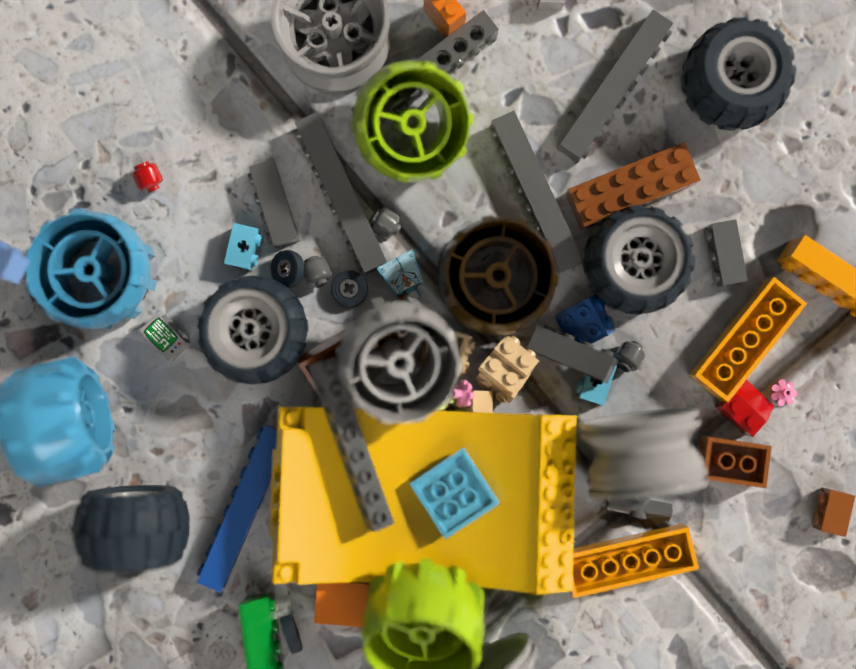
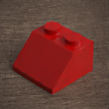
M746 379L729 402H719L715 408L745 436L753 437L768 422L774 405Z

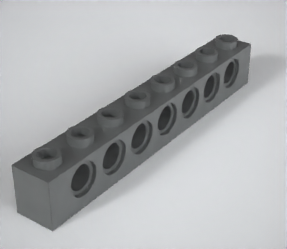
M483 10L416 61L436 64V67L447 74L453 69L457 71L469 57L471 59L476 57L481 52L480 49L485 45H492L497 40L499 29ZM472 34H478L481 38L479 40H473L470 36ZM461 46L464 48V51L459 53L454 48ZM445 58L448 60V63L441 65L437 61ZM402 88L392 94L399 97L398 101L391 102L387 99L382 107V112L395 115L404 106L407 108L412 105L417 96L420 94L425 95V93L415 88L411 90ZM379 117V128L382 127V122L387 118Z
M331 358L309 366L366 529L376 532L394 524L352 403L341 383L336 359Z

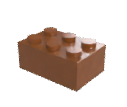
M701 435L699 454L704 458V464L708 469L706 476L709 477V480L767 488L772 446Z

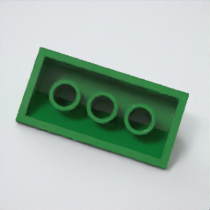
M271 592L246 596L238 605L246 668L285 669L284 662H280L279 655L282 653V644L280 640H277L276 632H279L278 619L274 618V611H276L275 598H272Z

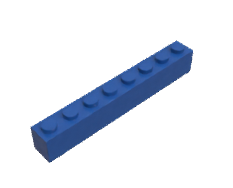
M269 424L265 425L264 428L261 427L257 433V445L252 447L247 458L250 461L247 467L244 466L240 472L239 478H242L239 486L236 485L231 493L233 498L231 505H227L222 514L225 519L222 525L219 524L214 533L216 537L215 542L209 545L205 554L208 558L205 564L202 563L197 572L199 576L197 583L219 593L227 584L271 482L272 449H276L277 428Z

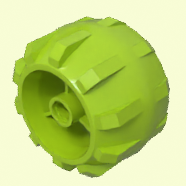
M402 61L380 69L364 86H360L355 94L357 100L354 106L353 120H349L350 131L354 133L356 144L361 152L360 156L380 174L393 180L407 183L429 179L433 181L442 177L443 172L448 170L458 159H462L466 154L467 149L465 147L469 139L470 128L474 124V113H470L462 84L458 79L454 80L445 71L436 67V64L429 62ZM402 88H415L428 95L417 109H402L395 115L381 112L385 101L394 92ZM435 104L439 114V130L433 143L423 151L419 134L426 127L424 114ZM412 116L414 119V125L412 126V128H409L407 126V120L409 117ZM379 117L393 120V125L397 132L409 135L414 155L401 156L386 145L380 133Z
M421 558L420 563L408 565L401 561L387 566L385 576L381 575L372 579L363 613L361 637L363 639L362 652L369 665L374 669H475L481 661V647L485 634L483 622L484 593L482 588L474 582L467 583L465 581V571L454 565L447 568L442 565L433 564V559Z

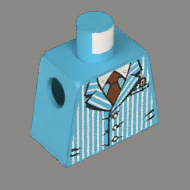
M413 250L377 267L380 275L397 297L405 293L408 297L417 300L421 298L416 287L423 284V280Z

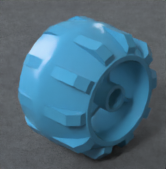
M83 208L72 209L69 214L60 216L53 221L47 220L40 226V232L34 238L29 250L26 249L24 257L30 260L26 268L28 283L25 285L29 296L34 297L38 304L46 310V316L54 321L62 322L75 328L107 330L111 329L113 324L125 318L135 319L142 313L138 305L146 291H155L157 281L150 278V260L155 257L152 247L143 243L134 227L107 213L87 211ZM98 240L91 256L81 257L75 263L74 268H70L75 254L84 245ZM113 248L116 249L121 260V277L114 290L110 283L115 277V271L107 263ZM77 277L83 282L96 285L104 299L90 304L83 303L72 292L69 278Z
M68 357L16 370L0 383V447L8 464L18 478L41 487L66 482L102 471L114 451L112 442L115 427L107 393L104 392L99 382V376L93 369L86 366V363L76 357Z

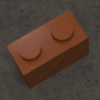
M822 487V491L819 492L817 497V512L814 513L812 519L813 528L846 537L855 495Z

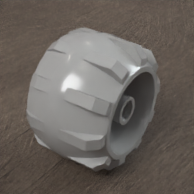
M407 296L404 301L385 303L382 297L371 300L373 308L364 312L357 319L349 316L344 323L346 334L341 342V346L335 348V359L338 364L341 383L353 405L357 409L361 408L369 415L375 417L378 423L390 425L392 422H414L417 424L425 421V417L437 411L443 404L447 405L453 397L452 391L456 385L458 374L462 372L463 361L459 357L455 335L437 313L422 306L415 298ZM395 330H409L402 341L388 339L382 344L380 350H369L373 343L382 335ZM424 337L428 346L426 360L422 368L409 379L408 374L412 371L414 365L411 353ZM365 364L385 365L392 375L403 377L405 381L397 384L378 383L366 374Z

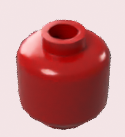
M146 161L133 167L132 177L140 191L147 190L148 193H151L160 188L158 184L162 183L163 177L155 163Z

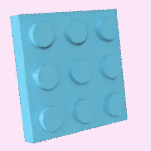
M462 448L410 483L445 539L500 504L465 448Z

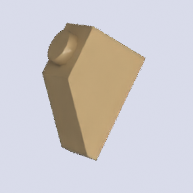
M471 390L470 392H473L474 396L473 399H470L471 405L469 407H458L456 405L457 400H454V403H448L449 406L446 410L492 412L493 391Z

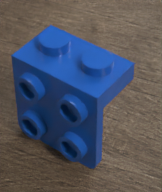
M598 295L587 298L557 314L555 317L562 332L574 336V341L582 343L584 340L592 344L610 335L616 329L613 318L608 316L604 301Z

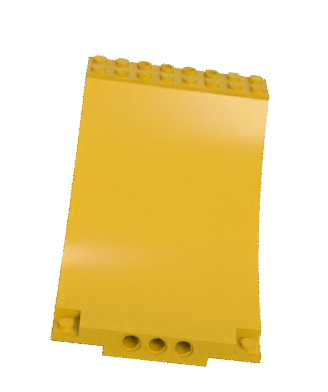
M278 406L276 449H272L269 537L273 538L271 583L371 582L372 579L381 575L385 576L386 568L389 565L401 561L405 565L420 563L421 558L433 559V564L442 565L447 568L452 565L466 572L465 581L467 583L474 582L480 587L534 594L572 591L577 416L440 410L425 417V421L417 424L414 422H392L390 425L378 423L375 417L369 415L361 408L353 407L394 524L373 532L366 529L323 407ZM462 448H465L500 504L445 539L410 483Z

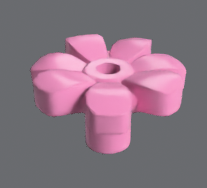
M780 379L777 381L778 385L772 384L770 389L774 393L770 394V399L777 400V405L783 406L785 403L791 405L794 402L791 397H796L797 391L792 390L794 387L792 382L786 383L785 380Z
M461 380L460 384H456L452 391V398L457 400L456 405L458 407H469L471 405L470 399H473L474 393L470 392L472 386L467 380Z

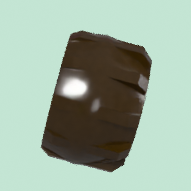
M493 215L485 216L481 220L466 226L461 231L459 230L446 247L439 267L440 290L449 312L451 311L468 329L489 335H508L528 328L547 311L559 282L556 262L552 253L554 249L549 240L545 241L537 231L528 226L529 222L521 218L514 220L505 217H494ZM490 246H502L511 249L504 263L496 262L491 264L485 273H464L468 260L477 251ZM514 252L523 259L529 272L528 290L519 304H517L507 286L512 275L507 264ZM495 271L500 272L504 279L497 282L493 279L492 273ZM465 281H483L484 286L489 291H501L510 308L494 310L480 305L469 294Z

